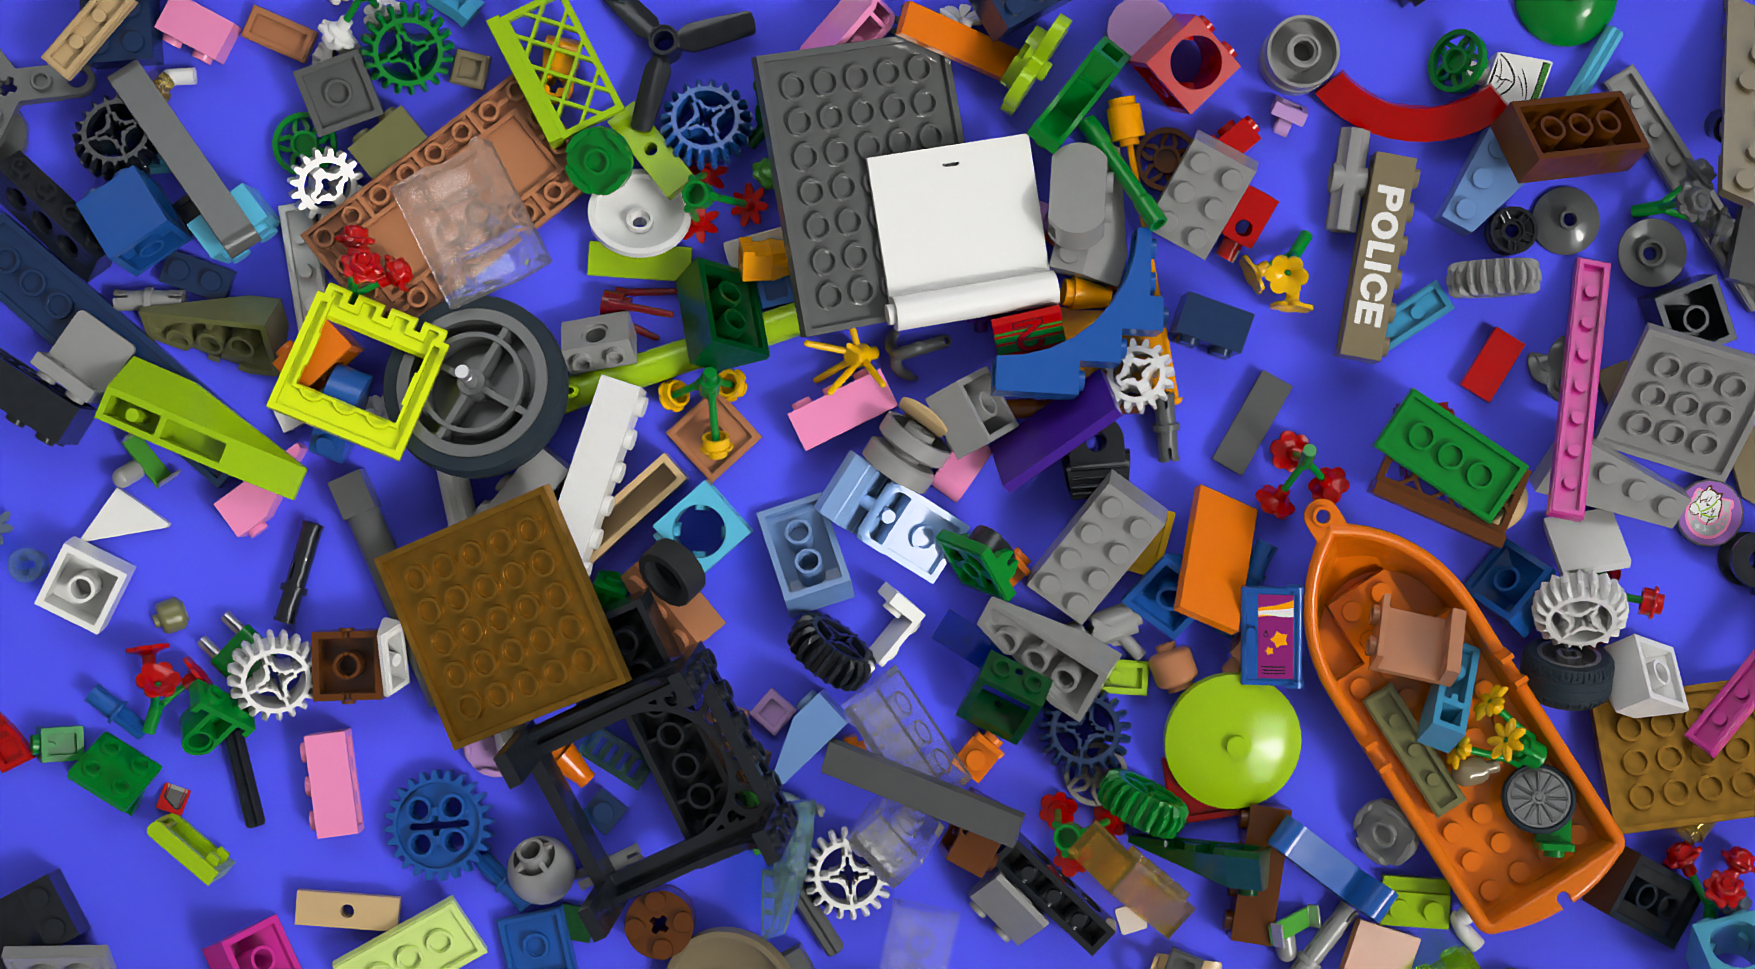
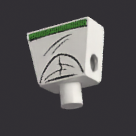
M1497 52L1491 56L1488 67L1484 69L1482 76L1476 83L1480 85L1478 91L1491 83L1508 105L1512 101L1540 99L1553 62ZM1476 61L1471 62V66L1477 64Z

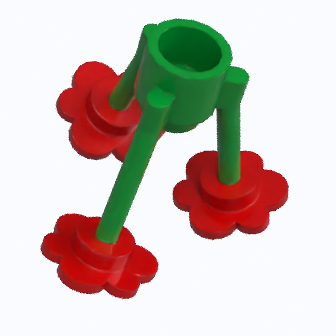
M1062 791L1056 792L1054 796L1046 794L1041 798L1040 804L1043 809L1040 810L1039 816L1042 820L1047 821L1051 829L1055 830L1053 838L1058 855L1054 857L1053 861L1057 867H1061L1062 874L1066 877H1074L1078 871L1084 873L1088 870L1087 862L1092 858V850L1088 846L1082 845L1085 836L1100 830L1103 839L1111 840L1116 835L1121 836L1125 833L1124 824L1126 822L1112 815L1103 806L1094 807L1093 813L1096 818L1091 825L1082 828L1074 822L1073 814L1078 808L1076 800L1066 798V794Z

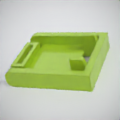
M173 813L166 814L156 819L147 828L149 837L207 886L223 877L236 863L229 857L230 852L223 846L218 848L182 816Z

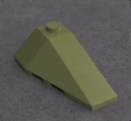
M246 295L141 307L138 311L146 334L153 340L184 351H188L190 348L208 353V359L218 363L221 359L239 364L238 370L249 374L280 376V371L272 363L278 358L276 355L277 350L287 342L289 328L281 298Z

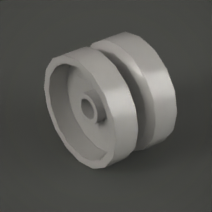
M889 411L879 426L884 437L872 436L863 449L862 454L870 464L894 482L916 493L925 494L934 481V474L930 468H942L950 457L951 450L940 438L916 421L895 411Z

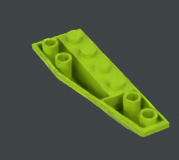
M133 356L108 384L94 416L96 419L158 446L291 500L296 499L308 470L301 462L200 384L136 356Z

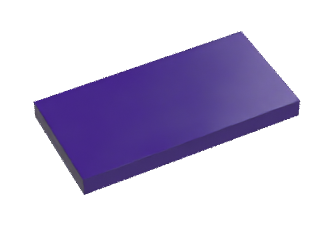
M1100 368L1085 378L1084 389L1079 391V395L1075 399L1053 400L1020 423L1018 427L989 445L1002 485L1009 493L1123 416L1107 375Z

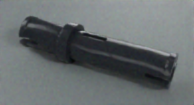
M302 521V528L286 581L281 582L280 589L283 591L273 618L274 620L295 625L302 597L307 596L308 589L305 587L322 530H324L325 526Z

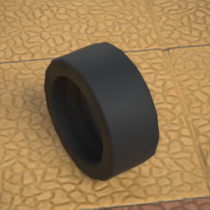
M668 538L658 540L639 560V571L644 582L657 597L670 605L677 607L687 605L706 584L705 573L700 562L690 550L675 540Z

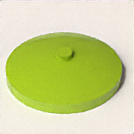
M1241 672L1213 674L1191 685L1179 696L1172 706L1163 731L1165 759L1178 784L1196 800L1222 809L1250 807V803L1259 804L1273 796L1291 777L1301 752L1300 723L1288 699L1275 686L1242 685Z

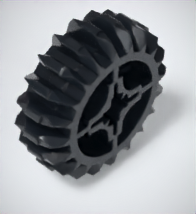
M104 94L103 103L98 105V103L91 101L93 109L90 112L81 110V116L84 121L74 122L75 128L78 131L72 134L73 141L76 144L74 151L78 158H80V163L83 167L88 169L93 176L97 178L102 176L105 181L109 182L113 179L114 174L123 168H129L134 165L141 171L143 170L145 173L150 174L149 165L151 163L160 165V159L157 156L159 153L137 121L134 120V117L118 94L112 100ZM115 154L121 155V156H117V157H108V156H110V155H115Z
M807 612L792 626L787 640L790 646L789 649L791 653L796 655V660L801 662L805 669L811 671L814 677H819L825 684L829 683L835 689L841 688L847 692L857 691L871 678L872 672L876 668V660L873 657L872 651L867 648L865 642L858 638V634L850 631L849 627L843 626L839 620L835 621L829 615L823 616L818 612Z

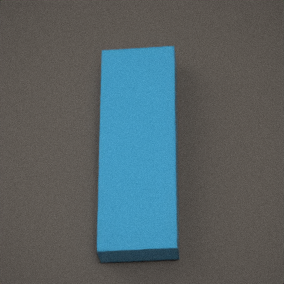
M1437 279L1396 305L1393 323H1388L1386 336L1390 337L1389 351L1455 308Z

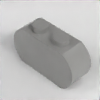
M1088 143L1067 144L1052 155L1048 234L1056 244L1070 250H1084L1096 245L1104 237V224L1112 222V202H1106V193H1113L1114 172H1107L1108 158L1099 148Z

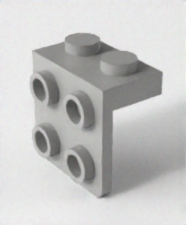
M81 310L73 317L49 353L37 351L30 363L39 369L36 374L52 385L58 382L67 389L65 395L80 405H83L84 402L99 404L108 384L130 361L136 352V347L93 315Z

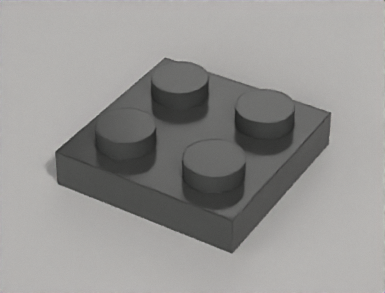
M359 48L293 72L318 137L384 114L368 69L363 66L364 59L360 55Z

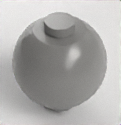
M546 835L533 836L522 841L512 851L507 864V877L513 891L524 901L537 905L550 904L561 899L571 889L576 876L575 859L568 846L559 839Z

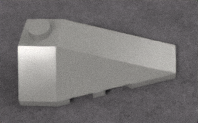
M1115 146V148L1118 150V152H1119L1120 155H1121L1120 147H1116V146ZM1115 177L1113 193H1106V202H1112V222L1104 224V237L1096 245L1084 250H1070L1055 243L1049 264L1050 269L1055 273L1070 277L1076 276L1087 281L1119 288L1128 253L1123 188Z
M993 596L988 601L977 622L982 631L1004 654L1011 655L1018 663L1052 679L1053 683L1046 700L1078 722H1081L1122 656L1121 653L1090 634Z

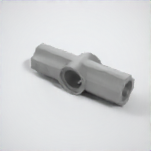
M1341 127L1339 130L1335 163H1332L1328 177L1327 192L1330 193L1325 230L1337 233H1356L1360 200L1365 194L1368 180V168H1365L1371 131L1357 127Z

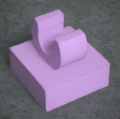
M1276 95L1271 105V114L1278 117L1274 124L1273 132L1286 137L1292 123L1303 127L1308 117V108Z

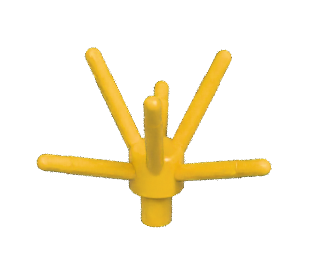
M856 328L849 329L853 344L847 343L846 347L810 340L804 342L806 347L840 353L844 356L842 362L813 378L814 383H819L848 367L827 390L828 396H832L850 375L860 367H865L881 388L886 386L885 381L871 364L872 360L879 357V349L876 346L869 347L865 343H860Z

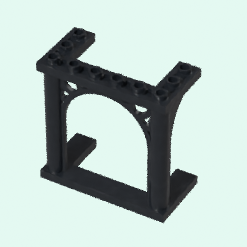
M702 640L690 645L681 657L636 677L627 683L619 685L538 724H535L534 720L521 724L493 758L509 789L521 785L532 772L594 885L577 912L594 943L608 936L629 899L718 859L745 850L759 849L768 866L781 861L798 824L797 820L799 817L794 804L791 801L787 802L781 791L782 783L778 774L775 771H771L765 761L766 753L760 741H755L751 735L747 715L743 710H738L733 701L734 693L731 685L726 679L722 680L716 669L718 666L716 657L711 649L705 648ZM673 691L677 695L676 704H671L665 699V697H673ZM703 695L702 706L698 710H690L688 707L697 704ZM709 708L712 718L716 719L714 723L709 722L705 717V713ZM660 711L682 716L694 722L709 734L722 753L728 773V791L724 806L717 818L698 834L615 870L551 752L634 714ZM725 742L729 743L731 750L724 747ZM742 770L744 778L748 781L741 782L737 777V772ZM742 790L750 791L757 796L759 804L755 807L744 806L737 801L735 794ZM734 810L739 815L731 821L729 811Z

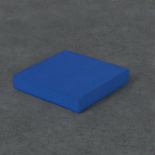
M563 905L500 917L496 920L507 969H578Z

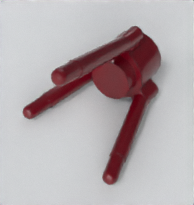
M616 287L615 291L606 289L601 300L600 315L628 310L629 313L634 311L672 318L674 316L673 311L633 304V299L627 296L676 295L677 289H627L622 287ZM633 323L637 334L654 341H659V335Z

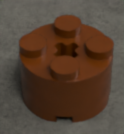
M660 885L637 895L625 917L624 931L632 947L640 954L658 960H665L680 953L689 943L696 925V913L692 900L683 890L673 885ZM663 915L667 918L666 926L662 925L659 928L655 925V918L659 919Z

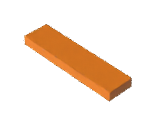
M911 0L904 2L895 34L1000 82L1014 57L1020 51L999 40L993 43L990 36Z

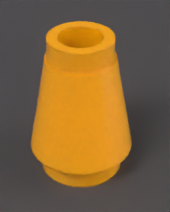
M1073 276L1071 279L1064 278L1061 284L1060 305L1067 306L1068 310L1107 308L1112 300V288Z

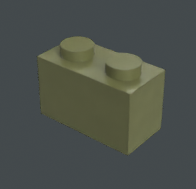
M402 105L397 109L394 106L383 112L384 114L378 118L380 122L371 130L365 128L352 138L354 144L347 148L372 179L376 178L429 137Z

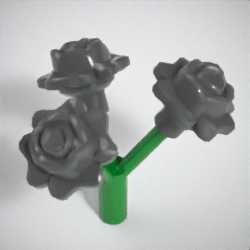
M1687 157L1685 159L1687 163V176L1679 181L1680 185L1661 200L1631 206V214L1634 219L1663 213L1698 224V228L1707 230V235L1710 237V246H1715L1718 241H1728L1735 227L1733 224L1735 219L1727 216L1728 207L1724 206L1719 213H1715L1712 217L1706 216L1707 211L1712 207L1710 191L1714 190V186L1711 181L1717 174L1714 172L1713 166L1704 158L1693 161Z

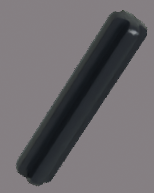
M237 727L224 739L245 825L247 828H254L263 825L266 820L245 737L241 735V728Z

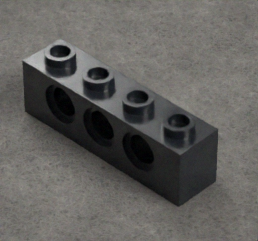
M19 150L0 162V203L86 283L111 267L113 261L107 257L76 206V201L22 151Z
M1021 832L1013 848L1003 844L1000 845L996 852L999 854V859L995 866L1091 956L1116 933V921L1074 881L1064 876L1061 869Z

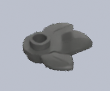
M1560 336L1553 343L1548 355L1530 352L1527 357V366L1531 377L1535 382L1546 386L1549 396L1559 402V381L1562 375L1566 336Z

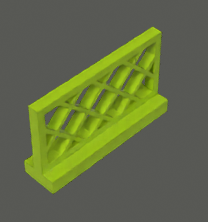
M534 0L502 17L496 15L486 20L553 150L563 145L565 140L573 137L580 131L593 127L625 111V108L569 0H560L565 9L561 22L542 17L546 5L555 0ZM539 9L537 15L531 13V12H533V11ZM568 16H569V18H570V20H571L573 26H570V25H567V24H566V21H567ZM521 17L535 20L530 38L516 34L510 23ZM540 22L559 28L553 45L535 40ZM563 30L579 35L581 40L577 52L558 47ZM520 41L528 43L526 50L523 49ZM533 45L551 51L546 68L531 64L529 55ZM584 47H585V49H586V51H587L589 57H588V56H585V55H582V51H583V48H584ZM556 52L574 58L569 76L551 70ZM579 60L594 64L596 73L592 83L574 77ZM535 71L543 73L541 81ZM549 75L567 81L562 98L546 93L544 88ZM599 77L601 78L605 87L597 85ZM572 83L590 88L585 106L566 100ZM595 90L609 94L615 106L603 112L590 108ZM552 102H555V103H558V104H559V107H558L557 112H556V110H555V108H554ZM564 106L583 111L579 124L566 130L560 120ZM588 113L595 115L586 120Z

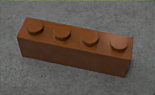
M1263 802L1259 804L1250 803V807L1240 808L1237 826L1242 829L1240 842L1235 843L1270 846L1267 844L1268 840L1286 814L1292 815V810L1287 806ZM1272 847L1269 882L1266 890L1258 891V896H1243L1237 894V889L1227 888V895L1232 897L1230 910L1225 909L1223 913L1222 929L1226 930V935L1232 941L1271 946L1268 926L1270 923H1275L1285 857Z

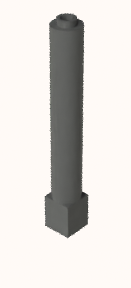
M358 469L328 482V486L343 520H347L389 617L399 620L374 562L375 558L397 549L379 508L382 506L366 469ZM405 635L407 658L429 708H433L435 704Z

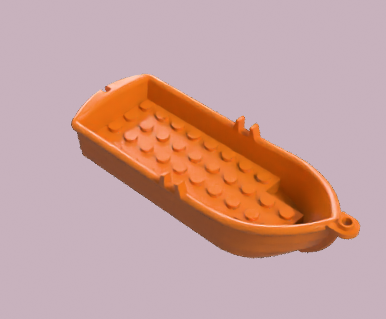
M1327 499L1311 501L1304 510L1303 518L1316 544L1305 580L1303 617L1312 663L1328 696L1480 931L1486 934L1511 931L1532 925L1562 911L1563 908L1557 901L1558 894L1566 892L1568 898L1574 903L1590 891L1610 870L1623 852L1625 837L1527 684L1529 678L1527 675L1519 672L1512 661L1515 658L1513 653L1501 644L1466 587L1440 560L1422 547L1399 535L1370 526L1347 523L1337 506ZM1320 510H1324L1327 515L1323 523H1319L1316 518ZM1384 593L1391 594L1390 607L1442 619H1446L1452 608L1467 611L1463 642L1480 648L1481 651L1465 737H1470L1469 743L1472 744V747L1489 751L1494 749L1495 746L1489 745L1487 740L1490 737L1498 736L1495 731L1496 723L1506 727L1507 722L1498 714H1493L1491 717L1485 714L1481 720L1477 721L1475 718L1477 713L1473 712V708L1483 702L1481 699L1482 694H1490L1495 685L1499 684L1501 688L1507 686L1509 689L1502 696L1505 699L1503 709L1527 730L1537 735L1536 741L1547 747V757L1543 764H1548L1563 772L1575 789L1577 800L1571 826V843L1575 844V852H1565V857L1563 858L1543 856V851L1533 847V833L1521 830L1506 816L1501 801L1502 787L1508 776L1517 769V767L1509 763L1499 761L1500 772L1489 774L1488 780L1484 781V783L1469 787L1458 785L1467 800L1439 818L1435 817L1361 702L1362 699L1391 682L1417 723L1420 724L1422 710L1432 684L1368 669L1370 656L1365 655V647L1368 636L1373 635L1374 626L1369 624V614L1372 605H1378ZM1435 749L1452 775V764H1447L1446 762L1449 753ZM1470 754L1469 756H1466V758L1474 757L1476 755ZM1482 757L1485 761L1491 760L1489 758Z

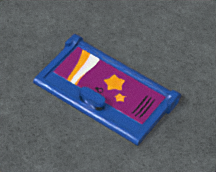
M1287 584V587L1241 586L1242 685L1286 686V689H1301L1304 687V680L1302 679L1304 585Z

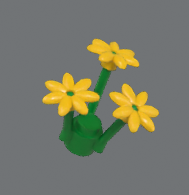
M1499 684L1495 685L1490 694H1482L1481 699L1483 702L1473 708V712L1477 713L1475 717L1477 721L1481 720L1485 714L1488 717L1498 714L1507 722L1506 727L1496 723L1495 731L1498 736L1490 737L1487 740L1489 745L1495 746L1494 749L1489 751L1472 747V744L1469 743L1470 737L1464 736L1447 756L1446 762L1447 764H1452L1453 769L1457 770L1460 759L1465 760L1466 756L1470 754L1509 763L1517 768L1525 765L1533 770L1539 768L1544 763L1547 757V747L1536 741L1537 735L1527 730L1503 709L1505 699L1502 696L1508 691L1509 688L1507 686L1501 688Z

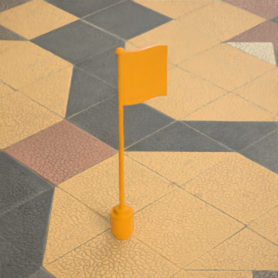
M1135 95L1108 100L1109 109H1106L1111 140L1112 142H1119L1120 148L1127 147L1130 168L1140 182L1133 146L1140 144V137L1146 136L1140 103H1136ZM1140 217L1141 227H1145L1146 224ZM1151 259V272L1156 273L1154 259ZM1156 273V288L1153 295L1161 296ZM1060 307L1065 339L1068 340L1075 337L1090 326L1103 311L1068 310V308ZM1163 328V331L1157 337L1122 335V338L1127 340V347H1130L1131 338L1135 339L1138 346H1141L1145 339H1149L1150 349L1159 344L1163 350L1161 356L1169 354L1171 358L1170 364L1166 367H1173L1167 328ZM1140 355L1134 356L1135 358H1139V359H1143V360L1149 358V357L1140 356ZM1123 363L1117 368L1115 376L1121 373ZM1080 367V370L1085 372V378L1099 369ZM1138 371L1132 373L1136 381L1143 379ZM1158 373L1159 376L1154 378L1151 386L1152 390L1156 387L1159 381L1160 373ZM1174 375L1167 377V379L1173 381L1174 388H1165L1164 391L1174 392V405H1178L1182 402L1183 397H1179Z

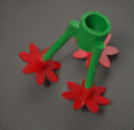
M705 163L702 171L696 165L688 167L692 174L688 176L689 182L683 187L682 198L684 203H686L684 211L689 213L691 223L683 240H687L695 234L698 242L703 244L705 242V231L718 233V228L711 221L718 217L719 212L715 210L706 213V209L714 201L734 205L735 207L731 210V214H742L740 220L742 227L747 226L750 219L755 224L761 223V216L758 211L769 209L767 203L760 201L765 194L764 188H759L754 192L752 184L748 182L745 185L744 195L738 192L733 193V197L721 195L714 192L711 184L719 189L724 188V183L718 176L728 171L726 166H718L714 170L711 168L710 163Z

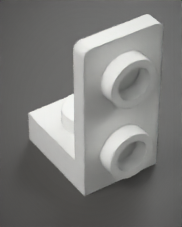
M887 582L877 592L886 600L882 606L895 617L869 648L880 667H883L897 655L899 647L909 635L917 631L922 619L926 616L915 604Z

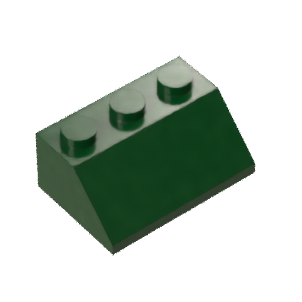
M696 257L675 280L689 363L704 368L714 367L717 371H722L767 360L770 352L756 281L743 282L739 268Z

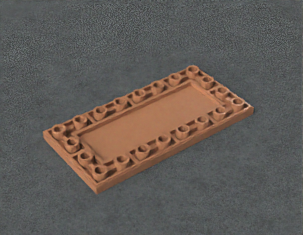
M512 73L300 236L338 284L347 289L348 278L343 275L344 267L340 262V258L343 255H347V249L340 242L334 240V237L342 233L345 225H360L368 228L369 237L375 239V243L368 245L372 253H378L381 256L380 264L383 272L385 265L384 255L389 254L395 259L403 257L404 261L409 263L414 277L408 283L409 291L406 293L399 287L396 288L390 284L383 289L379 286L363 296L386 305L383 318H388L392 308L418 318L429 309L445 302L584 194L573 185L565 169L567 165V153H565V150L572 137L565 140L563 145L553 150L551 149ZM369 282L360 283L358 289L369 284Z

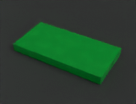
M1410 388L1372 444V447L1486 524L1492 523L1529 468V465L1415 388Z

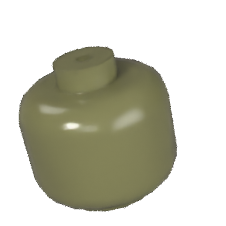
M177 597L169 598L155 605L156 614L152 616L156 628L162 627L164 633L172 634L188 626L189 617L183 602Z

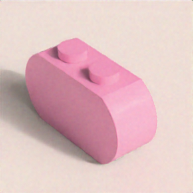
M841 0L801 45L800 50L883 38L894 24V12L883 0Z

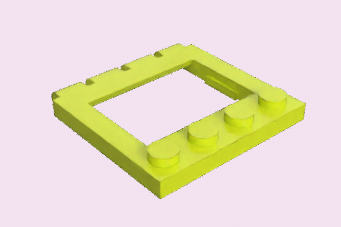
M330 282L325 293L317 291L266 407L400 462L450 348L448 344L444 343L448 331L425 321L419 333L415 331L419 319L394 308L391 309L387 319L383 318L386 305L360 294L354 305L349 304L353 291ZM326 320L423 359L418 373H414L401 403L403 407L396 423L298 383L305 367L310 362Z

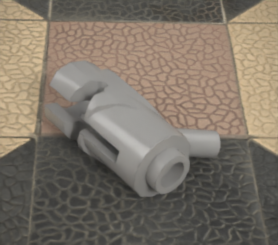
M1123 603L1091 614L1087 618L1089 620L1087 629L1077 621L1064 624L1090 634L1107 645H1122L1136 661L1141 659L1146 653L1131 636L1139 632L1138 626L1143 624L1142 618Z

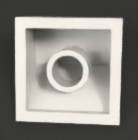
M1637 634L1603 647L1611 655L1615 664L1612 690L1609 696L1615 712L1632 718H1642L1689 711L1673 647Z

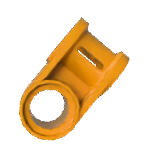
M547 35L545 43L553 45L556 36ZM561 37L558 47L577 52L580 40ZM543 49V68H546L551 53L547 49ZM556 52L551 70L569 76L574 58ZM579 60V63H578L576 72H577V70H578V68H579L580 60ZM543 73L540 74V81L542 80ZM549 75L544 89L548 95L562 98L567 81ZM556 80H560L564 87L557 88L556 93H553L549 85H555ZM574 83L571 84L567 101L573 94Z

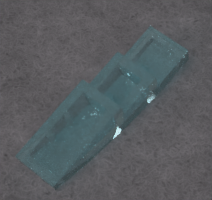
M816 799L791 801L798 813V824L781 861L774 863L773 867L762 869L761 939H769L785 934L798 904L808 869L813 841Z

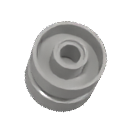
M1311 15L1289 17L1282 21L1267 36L1260 48L1258 62L1261 75L1272 89L1288 96L1307 94L1315 90L1332 75L1339 61L1340 45L1334 30L1322 19Z

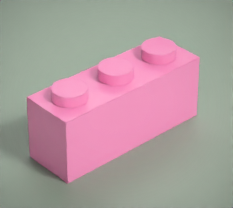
M866 368L853 374L855 381L845 386L841 385L832 396L827 395V390L832 386L830 385L822 389L823 397L811 401L810 396L791 405L794 411L787 415L805 451L898 406L880 368L876 371L886 383L884 388H881Z
M351 728L310 733L304 736V742L300 744V755L302 762L307 763L309 776L305 777V791L308 797H312L313 810L309 812L311 830H316L317 839L360 833L365 828Z

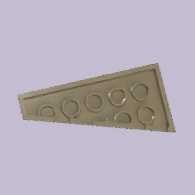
M1724 0L1725 25L1723 27L1722 39H1725L1724 57L1721 64L1720 96L1722 122L1719 126L1721 154L1718 157L1717 195L1750 209L1755 204V5L1744 0Z

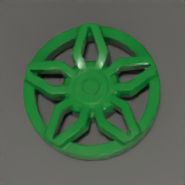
M1455 29L1443 35L1434 45L1428 61L1429 77L1435 87L1450 94H1462L1474 86L1482 76L1484 69L1488 67L1489 60L1487 59V49L1484 41L1479 35L1467 29ZM1464 36L1458 43V46L1450 42L1457 37ZM1441 53L1443 61L1437 69V62ZM1477 60V64L1471 66V62ZM1460 75H1462V83L1459 81ZM1451 80L1453 86H1445L1443 82Z
M309 112L294 113L283 119L277 126L272 139V149L277 162L282 168L294 175L297 173L290 167L291 165H296L297 158L301 154L311 158L312 148H317L324 154L325 148L320 147V145L325 144L329 139H331V148L334 151V156L338 149L335 132L327 134L319 140L316 136L315 128L310 132L311 126L306 118L311 119ZM299 119L302 121L305 130L298 131ZM293 122L292 132L294 135L281 136L283 130ZM291 140L289 148L279 145L281 142ZM280 150L287 153L293 152L290 157V166L282 158ZM326 162L318 165L321 168L327 169L332 163Z

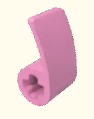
M985 445L959 460L952 451L944 466L939 468L934 474V481L931 485L957 503L991 456L990 448Z

